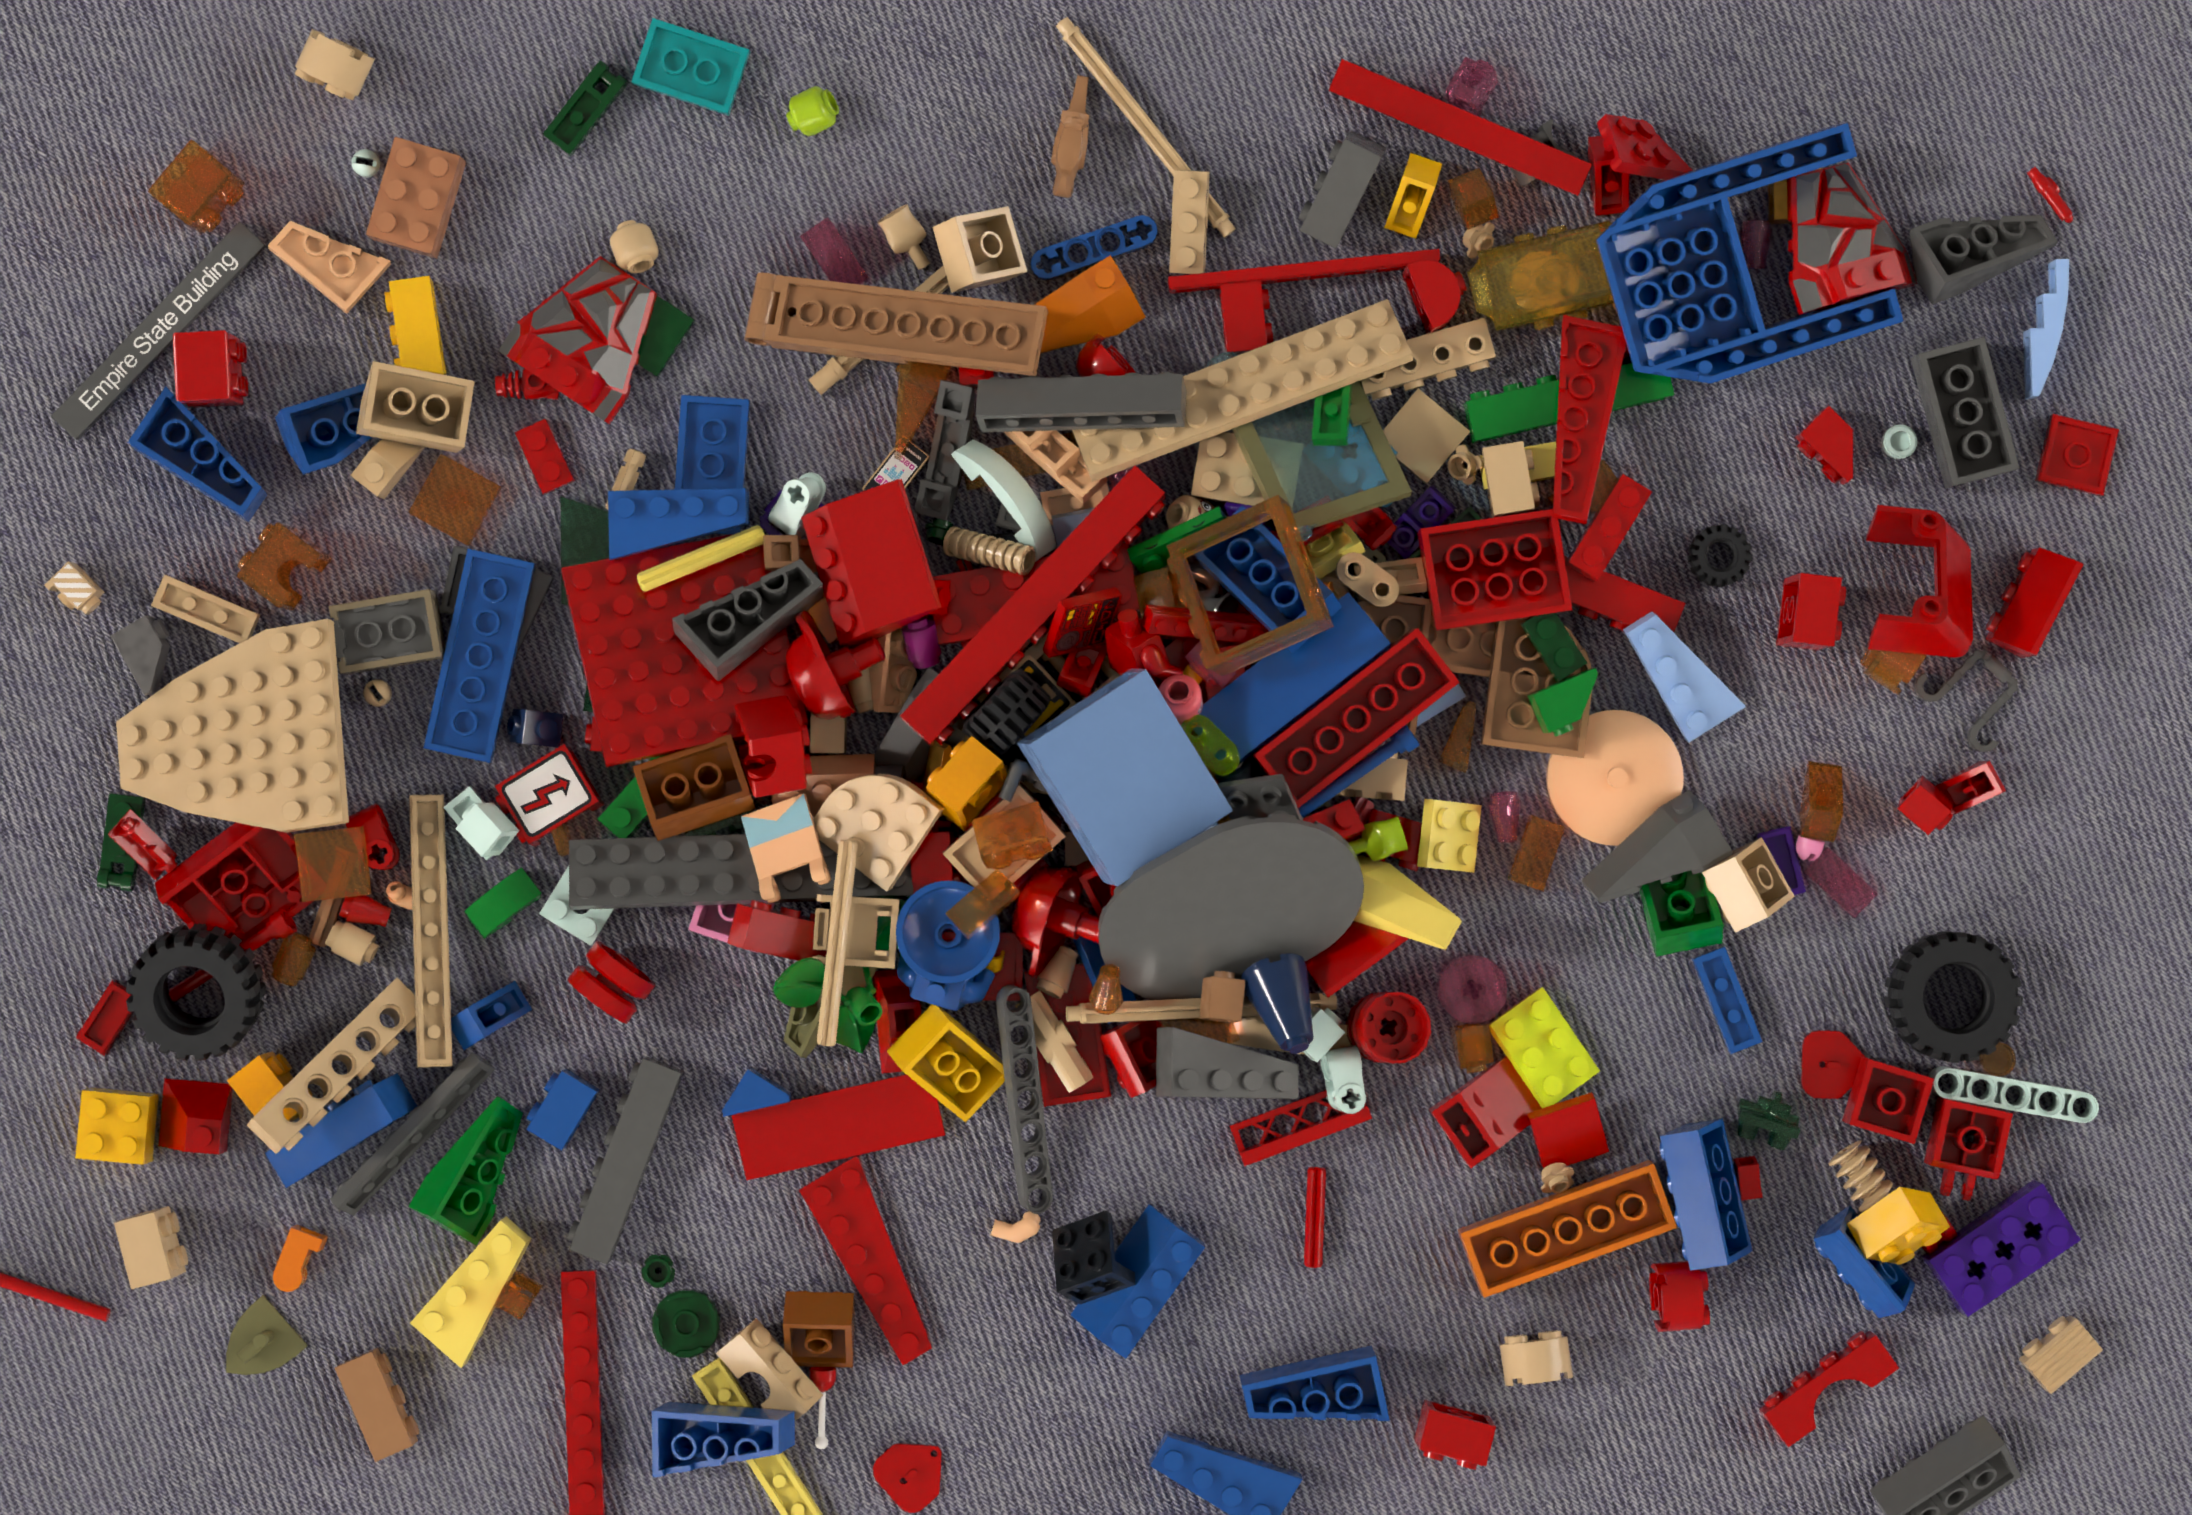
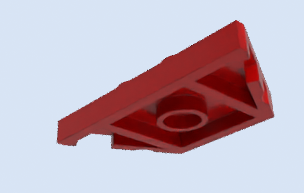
M1605 114L1597 122L1599 132L1603 137L1605 150L1608 152L1613 150L1615 158L1610 162V167L1613 171L1663 180L1693 171L1655 132L1654 128L1647 121Z

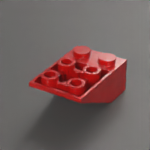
M1504 1056L1429 1108V1111L1467 1166L1472 1168L1529 1126L1530 1122L1527 1113L1542 1109V1107L1507 1056Z

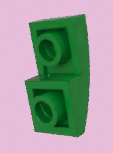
M521 867L476 900L464 913L485 939L511 922L514 915L540 899L542 893Z

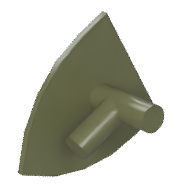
M262 1295L239 1318L231 1333L226 1352V1373L251 1375L271 1371L283 1366L296 1357L308 1344L268 1299Z

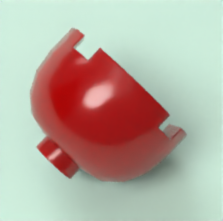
M1098 333L1084 345L1076 360V370L1080 377H1087L1093 374L1121 376L1127 373H1136L1113 345L1106 349L1101 344L1105 338Z

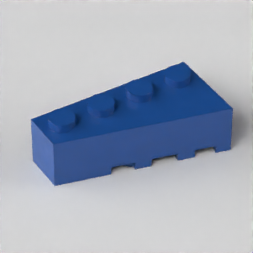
M667 1402L652 1410L653 1478L671 1473L688 1472L708 1466L714 1467L735 1461L740 1462L777 1455L795 1445V1411Z

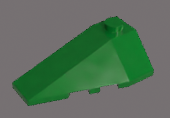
M497 1096L427 1174L408 1207L433 1223L477 1246L494 1216L497 1205L493 1203L498 1184L503 1185L505 1174L502 1173L506 1155L512 1152L523 1112Z

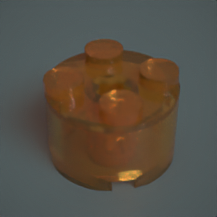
M1867 649L1859 663L1864 666L1863 674L1896 695H1899L1902 690L1897 687L1901 681L1908 684L1927 655Z

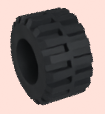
M1021 668L1015 670L968 717L962 732L969 738L973 736L993 754L1000 757L1042 715L1050 703L1051 696Z

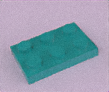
M652 18L631 83L729 116L750 50Z

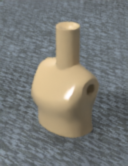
M908 204L897 208L877 222L884 231L888 244L895 254L908 252L918 270L930 264L919 245L927 234L920 222L911 213Z

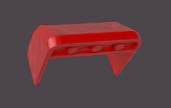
M1877 505L1866 535V541L1934 547L1935 596L1926 595L1918 598L1912 608V617L1879 614L1867 643L1868 649L1953 658L1964 656L1969 651L1973 641L1971 549L1968 543L1935 511Z

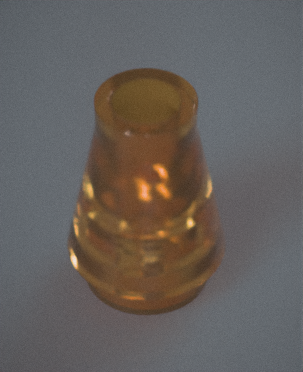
M1105 964L1100 968L1099 976L1089 995V1001L1093 1009L1100 1014H1113L1123 1003L1120 969L1113 964Z

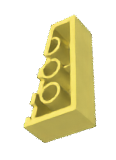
M507 1216L501 1219L410 1324L462 1368L469 1361L479 1338L483 1334L495 1307L498 1305L510 1278H512L532 1238Z

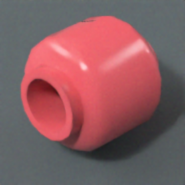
M1177 674L1168 677L1161 683L1158 689L1180 725L1188 724L1199 716L1203 707V699L1200 686L1193 678Z

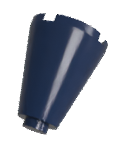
M1286 953L1280 954V961L1270 963L1268 957L1252 964L1242 973L1241 979L1245 980L1244 993L1280 1048L1296 1054L1308 1049L1309 1044L1314 1039L1307 965L1302 956Z

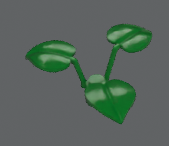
M878 916L876 950H889L891 916ZM804 958L793 963L776 980L773 986L774 995L779 1001L790 1007L803 1008L815 1004L820 997L821 989H823L825 964L816 958ZM862 967L866 987H853L847 992L846 996L841 993V1002L844 1005H841L839 1010L836 1043L847 1046L858 1053H863L876 1021L882 1015V1007L873 996L876 988L873 986L869 967Z

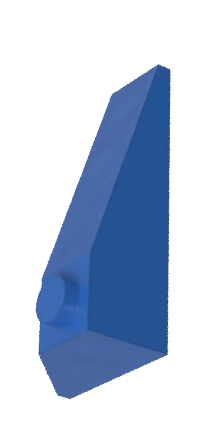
M366 383L279 411L275 420L288 453L303 475L336 465L373 438L356 434L360 405Z

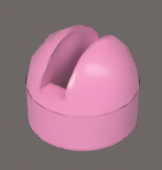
M1798 835L1796 853L1802 860L1815 861L1820 857L1825 841L1810 836Z

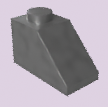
M145 615L110 635L142 693L152 696L158 691L170 645L166 640L169 637V633L160 619L155 620L154 617Z

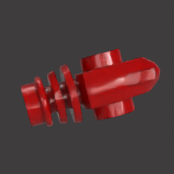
M523 369L522 378L520 370L515 371V378L513 372L508 374V379L506 373H503L502 376H495L497 396L507 398L509 392L511 398H515L516 393L517 398L522 399V394H524L526 400L539 398L557 400L559 398L560 392L526 369Z

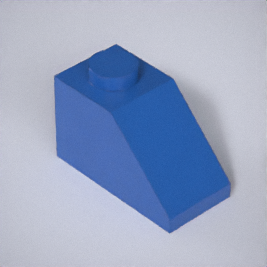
M513 981L452 1017L451 1030L463 1050H466L530 1012L532 1008L516 981Z

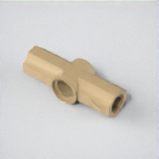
M1039 990L1030 996L1036 1046L1046 1062L1051 1063L1070 1093L1094 1077L1086 1062L1075 1048L1077 1044L1062 1020H1058Z

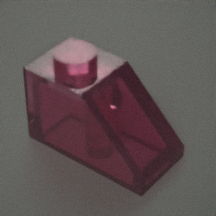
M828 217L800 236L802 242L829 281L860 285L868 279L867 274Z

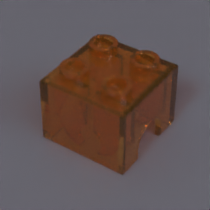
M190 140L148 189V192L185 224L203 234L206 230L212 232L222 220L220 213L228 204L233 206L241 199L244 194L242 187L245 185V182L195 141Z
M279 522L275 525L270 523L259 535L258 540L261 543L254 553L248 551L239 561L237 567L241 570L238 572L237 577L276 607L292 611L303 598L290 584L292 570L296 566L303 564L309 569L314 567L322 573L332 560V557L295 528Z

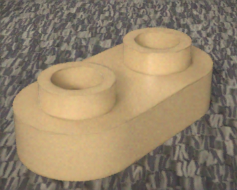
M1352 552L1344 555L1338 561L1336 574L1339 581L1373 606L1386 607L1397 599L1399 594L1397 580L1364 555ZM1351 563H1356L1360 566L1359 575L1351 576L1348 573V566ZM1379 583L1387 585V595L1379 596L1376 593V586Z

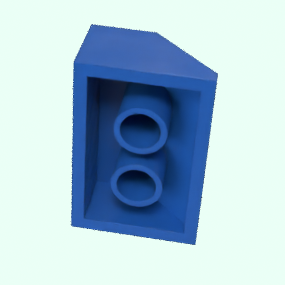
M1849 1205L1818 1227L1813 1238L1815 1246L1824 1258H1829L1837 1267V1273L1841 1280L1847 1285L1851 1284L1857 1291L1860 1302L1868 1311H1873L1878 1318L1901 1313L1908 1305L1915 1282L1900 1265L1865 1258L1847 1226L1848 1222L1858 1216L1852 1206Z

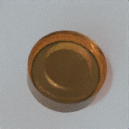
M1999 1042L1996 1045V1051L1989 1055H1980V1064L1988 1074L2005 1076L2014 1069L2016 1055L2009 1045Z

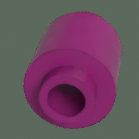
M924 616L901 628L908 660L913 663L914 668H929L940 662L941 648L938 644L934 620L927 619Z

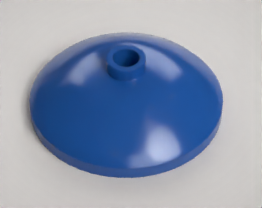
M958 881L934 882L917 890L903 905L896 924L897 945L906 964L920 977L940 984L961 983L981 973L993 959L1000 939L999 921L991 902L976 888ZM946 931H953L956 936L953 941L946 942L943 940V934Z

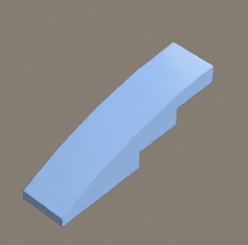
M2055 259L2048 263L2049 293L2036 297V328H2030L2023 332L2025 400L2040 396L2054 363L2063 331L2068 300L2069 259Z

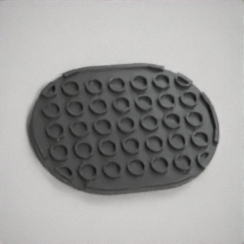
M1269 814L1267 818L1248 820L1246 816L1224 822L1202 832L1133 872L1130 879L1115 888L1113 897L1103 907L1099 918L1098 940L1101 956L1109 972L1118 982L1132 992L1151 1000L1201 998L1203 978L1214 976L1215 971H1226L1235 973V979L1242 980L1241 975L1248 967L1268 957L1270 963L1281 960L1280 954L1292 953L1302 956L1304 961H1307L1335 943L1356 918L1364 893L1363 875L1359 860L1352 847L1340 834L1317 821L1313 824L1298 820L1295 815Z

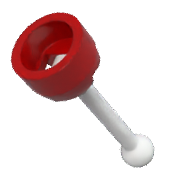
M810 1367L809 1379L823 1394L819 1399L818 1437L815 1439V1446L818 1449H825L828 1446V1439L825 1437L826 1391L835 1384L836 1368Z

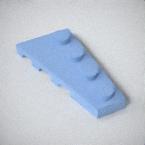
M1650 612L1623 629L1686 741H1693L1746 707L1655 613Z

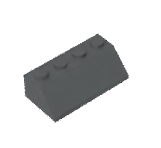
M1983 1415L1974 1421L1966 1423L1960 1431L1951 1437L1937 1442L1931 1450L1922 1456L1911 1459L1896 1473L1882 1478L1869 1491L1883 1515H1964L2019 1479L2021 1475L2006 1444Z

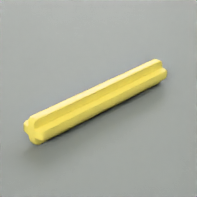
M759 525L753 526L638 573V584L642 591L646 592L762 545L765 534Z

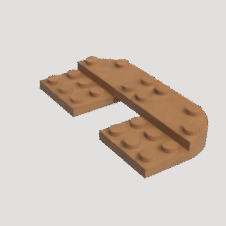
M1398 595L1397 599L1386 607L1373 606L1365 599L1357 602L1389 640L1391 645L1411 629L1419 628L1452 673L1489 677L1481 745L1584 758L1592 691L1581 719L1572 723L1573 730L1556 737L1553 732H1542L1527 695L1557 682L1520 625L1530 617L1436 631L1429 599ZM1564 626L1587 661L1586 665L1564 678L1567 679L1590 669L1591 663L1585 648H1582L1572 634V631ZM1418 716L1406 724L1413 735H1416Z

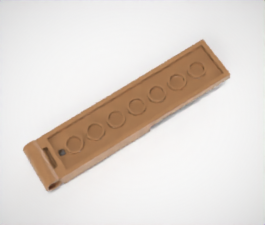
M758 273L744 340L755 345L902 364L914 361L1036 376L1048 309L1046 306Z

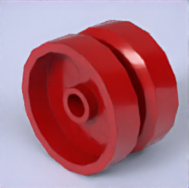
M596 941L587 952L586 957L588 962L598 972L585 965H578L567 980L579 993L618 1021L627 1024L637 1011L635 1002L626 993L637 999L645 1000L656 984L627 957L604 943Z

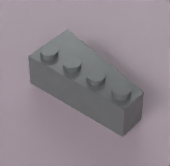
M1157 1028L1156 1097L1298 1099V1064L1178 1028Z

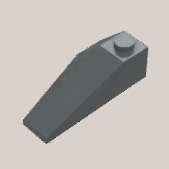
M2041 215L2002 216L2001 220H1981V217H1970L1968 221L1953 222L1951 218H1939L1914 227L1909 232L1915 278L1932 305L1960 295L2056 246L2058 243Z

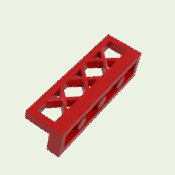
M1325 1089L1229 1125L1245 1167L1372 1119L1366 1102L1359 1112L1347 1114L1332 1108L1329 1103L1321 1100L1327 1097ZM1312 1102H1318L1327 1107L1322 1120L1315 1123L1302 1117L1307 1104ZM1301 1107L1298 1115L1289 1112L1291 1110ZM1331 1109L1340 1112L1339 1114L1328 1117L1331 1112ZM1284 1113L1295 1118L1292 1129L1288 1133L1280 1134L1270 1129L1275 1116ZM1269 1119L1266 1127L1258 1124ZM1300 1121L1308 1124L1296 1129ZM1252 1125L1264 1131L1258 1144L1245 1148L1238 1130ZM1268 1133L1276 1136L1272 1139L1265 1141V1138Z

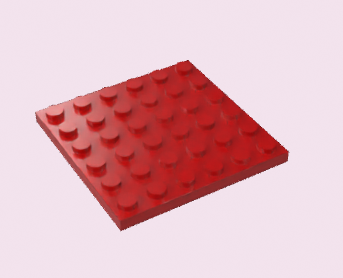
M732 534L654 549L614 560L604 559L561 568L606 767L672 754L687 748L714 742L717 738L731 734L733 741L744 739L745 734L741 731V724L736 722L735 705L737 703L787 695L792 707H799L802 725L808 724L805 706L795 693L788 673L786 652L790 647L786 628L720 681L713 677L673 630L672 618L683 613L686 615L699 609L700 605L712 600L714 602L731 594L732 590L741 586L751 585L759 581L761 577L771 573L772 571L765 570L763 544L646 592L642 591L638 584V573L729 537Z

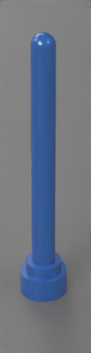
M1403 726L1390 737L1391 741L1344 772L1299 807L1302 818L1397 752L1401 754L1406 750L1411 752L1420 746L1408 726Z

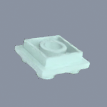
M568 866L539 914L592 946L615 908L589 909L584 914L578 913L576 910H570Z

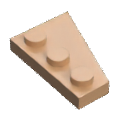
M289 221L268 245V249L346 314L391 265V261L380 256L376 257L355 246L343 244L329 238L325 234Z

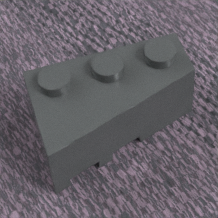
M1350 130L1344 142L1337 140L1328 157L1334 161L1329 172L1327 173L1322 170L1313 189L1319 191L1314 202L1307 201L1298 219L1303 221L1300 231L1336 249L1387 148Z

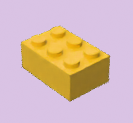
M933 1004L887 1050V1053L906 1075L965 1123L1005 1082L1003 1062L1000 1057L940 1006Z

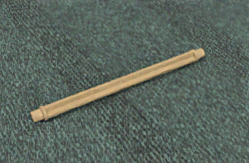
M1068 17L1061 20L1056 25V28L1063 35L1062 39L1064 42L1069 44L1171 174L1174 176V170L1191 171L1081 33L1078 26L1075 27ZM1209 193L1208 220L1212 224L1213 229L1217 228L1221 235L1226 238L1236 228L1228 219L1230 217L1228 213L1223 211Z
M1310 993L1311 1010L1314 1007L1320 1008L1323 1011L1326 1008L1336 1010V995H1331L1328 998L1323 993ZM1244 996L1242 1017L1259 1016L1248 997ZM1201 998L1080 1003L1079 1006H1066L1067 1022L1080 1021L1081 1024L1198 1019Z

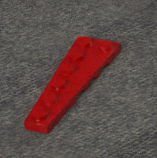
M1563 315L1553 518L1587 524L1626 349V341L1621 326Z
M858 1155L800 1188L799 1192L901 1364L905 1365L932 1349L933 1346L917 1305L914 1302L907 1279L900 1266L896 1251L886 1230L884 1220L879 1212Z

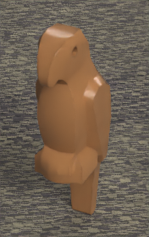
M1077 75L1069 109L1066 111L1062 110L1061 122L1054 141L1051 163L1055 166L1056 176L1052 193L1057 197L1070 198L1072 196L1075 177L1078 171L1084 168L1090 118L1085 112L1089 77Z

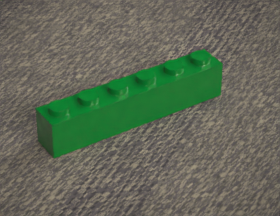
M1622 362L1612 412L1673 397L1675 394L1671 377L1635 372L1632 363L1623 365ZM1556 375L1536 379L1537 385L1525 388L1523 382L1510 384L1503 387L1504 393L1491 395L1490 390L1470 394L1471 400L1466 401L1463 407L1472 444L1556 425L1559 380H1557Z

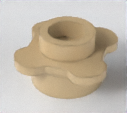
M1491 222L1486 223L1484 226L1480 223H1475L1466 230L1463 236V245L1468 248L1467 256L1470 259H1474L1479 253L1484 254L1488 252L1493 246L1494 238L1492 232L1495 226Z
M1462 444L1456 447V454L1450 457L1448 470L1453 478L1462 480L1464 484L1470 485L1475 482V475L1478 469L1483 467L1484 463L1481 456H1475L1469 451L1468 446Z
M1560 1162L1545 1167L1541 1172V1179L1544 1182V1185L1541 1187L1542 1192L1561 1193L1574 1184L1572 1175L1575 1173L1574 1169Z

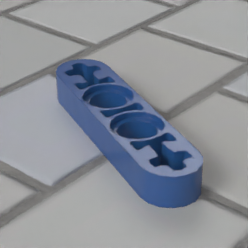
M1140 215L1045 247L1035 252L1032 256V272L1040 280H1053L1093 266L1110 255L1114 259L1146 248L1156 240L1157 225L1149 216ZM1138 223H1142L1144 227H1151L1152 231H1149L1147 234L1148 239L1142 240L1140 236H1135L1129 239L1132 245L1125 246V236L1120 230L1121 228L1127 227V234L1137 230ZM1112 233L1118 236L1120 245L1117 250L1108 252L1102 249L1100 241L1105 234ZM1080 244L1086 247L1088 256L1085 261L1075 263L1070 260L1068 252L1073 245ZM1063 249V258L1068 266L1067 268L1061 269V262L1051 266L1052 272L1045 273L1044 269H1037L1036 265L1041 263L1040 257L1047 256L1048 260L1057 259L1059 255L1056 251Z

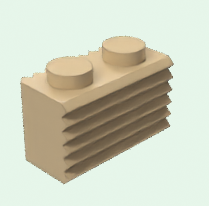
M2061 1316L2048 1327L2050 1333L2041 1340L2036 1338L2029 1342L2022 1349L2024 1355L2019 1358V1361L2042 1388L2050 1394L2055 1392L2103 1351L2084 1326L2072 1316L2067 1318Z

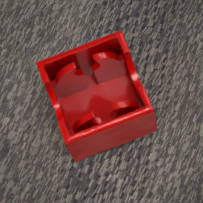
M225 330L173 333L176 401L186 403L187 406L192 408L243 405V397H247L249 394L247 376H242L241 364L247 361L245 342H240L238 337Z
M787 695L737 703L735 705L736 722H740L741 731L744 732L745 741L748 743L739 746V757L753 796L757 798L805 789L807 787L806 775L812 774V766L809 754H804V746L810 745L807 726L802 725L799 707H792Z

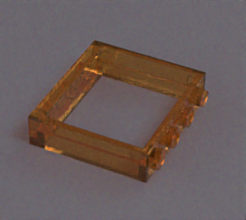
M1279 495L1167 545L1170 558L1167 559L1169 569L1174 577H1178L1181 588L1178 589L1179 598L1184 607L1189 608L1192 619L1189 620L1190 629L1195 638L1200 639L1203 647L1200 650L1201 660L1207 669H1211L1221 677L1334 627L1291 507ZM1273 519L1307 615L1220 653L1187 557Z

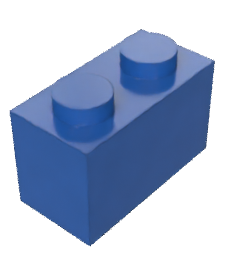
M567 1069L562 1070L560 1074L555 1072L552 1074L544 1088L549 1093L542 1104L539 1102L534 1104L526 1118L531 1121L526 1130L561 1151L567 1147L601 1090Z

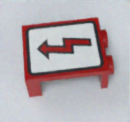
M566 744L561 745L495 786L499 793L495 797L498 805L505 814L511 813L516 822L515 826L520 830L516 834L522 843L527 841L529 845L534 847L541 844L540 838L589 809L594 812L605 805L573 750Z

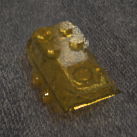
M1610 220L1567 230V225H1561L1547 229L1548 235L1534 238V233L1522 234L1514 237L1515 243L1477 251L1479 259L1474 267L1467 272L1476 312L1489 317L1494 322L1496 331L1534 325L1535 330H1542L1555 326L1554 320L1562 319L1563 315L1587 319L1588 312L1614 305L1615 303L1596 241L1612 224Z

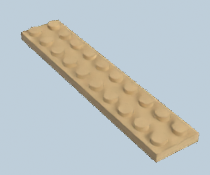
M1386 299L1183 376L1187 390L1185 427L1072 430L1093 482L1413 361V355L1390 302Z

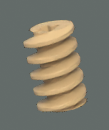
M1862 1140L1856 1141L1839 1151L1828 1163L1829 1166L1841 1165L1840 1170L1836 1173L1837 1178L1849 1177L1848 1181L1843 1185L1844 1189L1856 1188L1855 1193L1850 1197L1851 1200H1864L1858 1208L1859 1212L1866 1211L1891 1192L1889 1191L1893 1185L1890 1180H1882L1885 1176L1884 1169H1874L1878 1160L1875 1157L1866 1158L1870 1153V1148L1867 1145L1859 1146Z

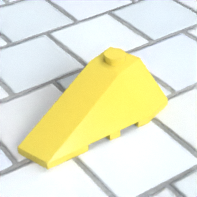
M1364 855L1357 856L1363 875L1364 893L1361 907L1354 921L1446 950L1462 922L1460 918L1390 863L1379 860L1373 861Z

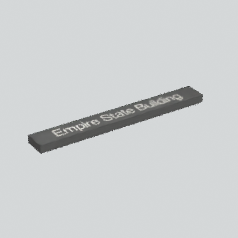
M239 222L51 417L78 441L173 343V333L184 332L267 246L242 222Z

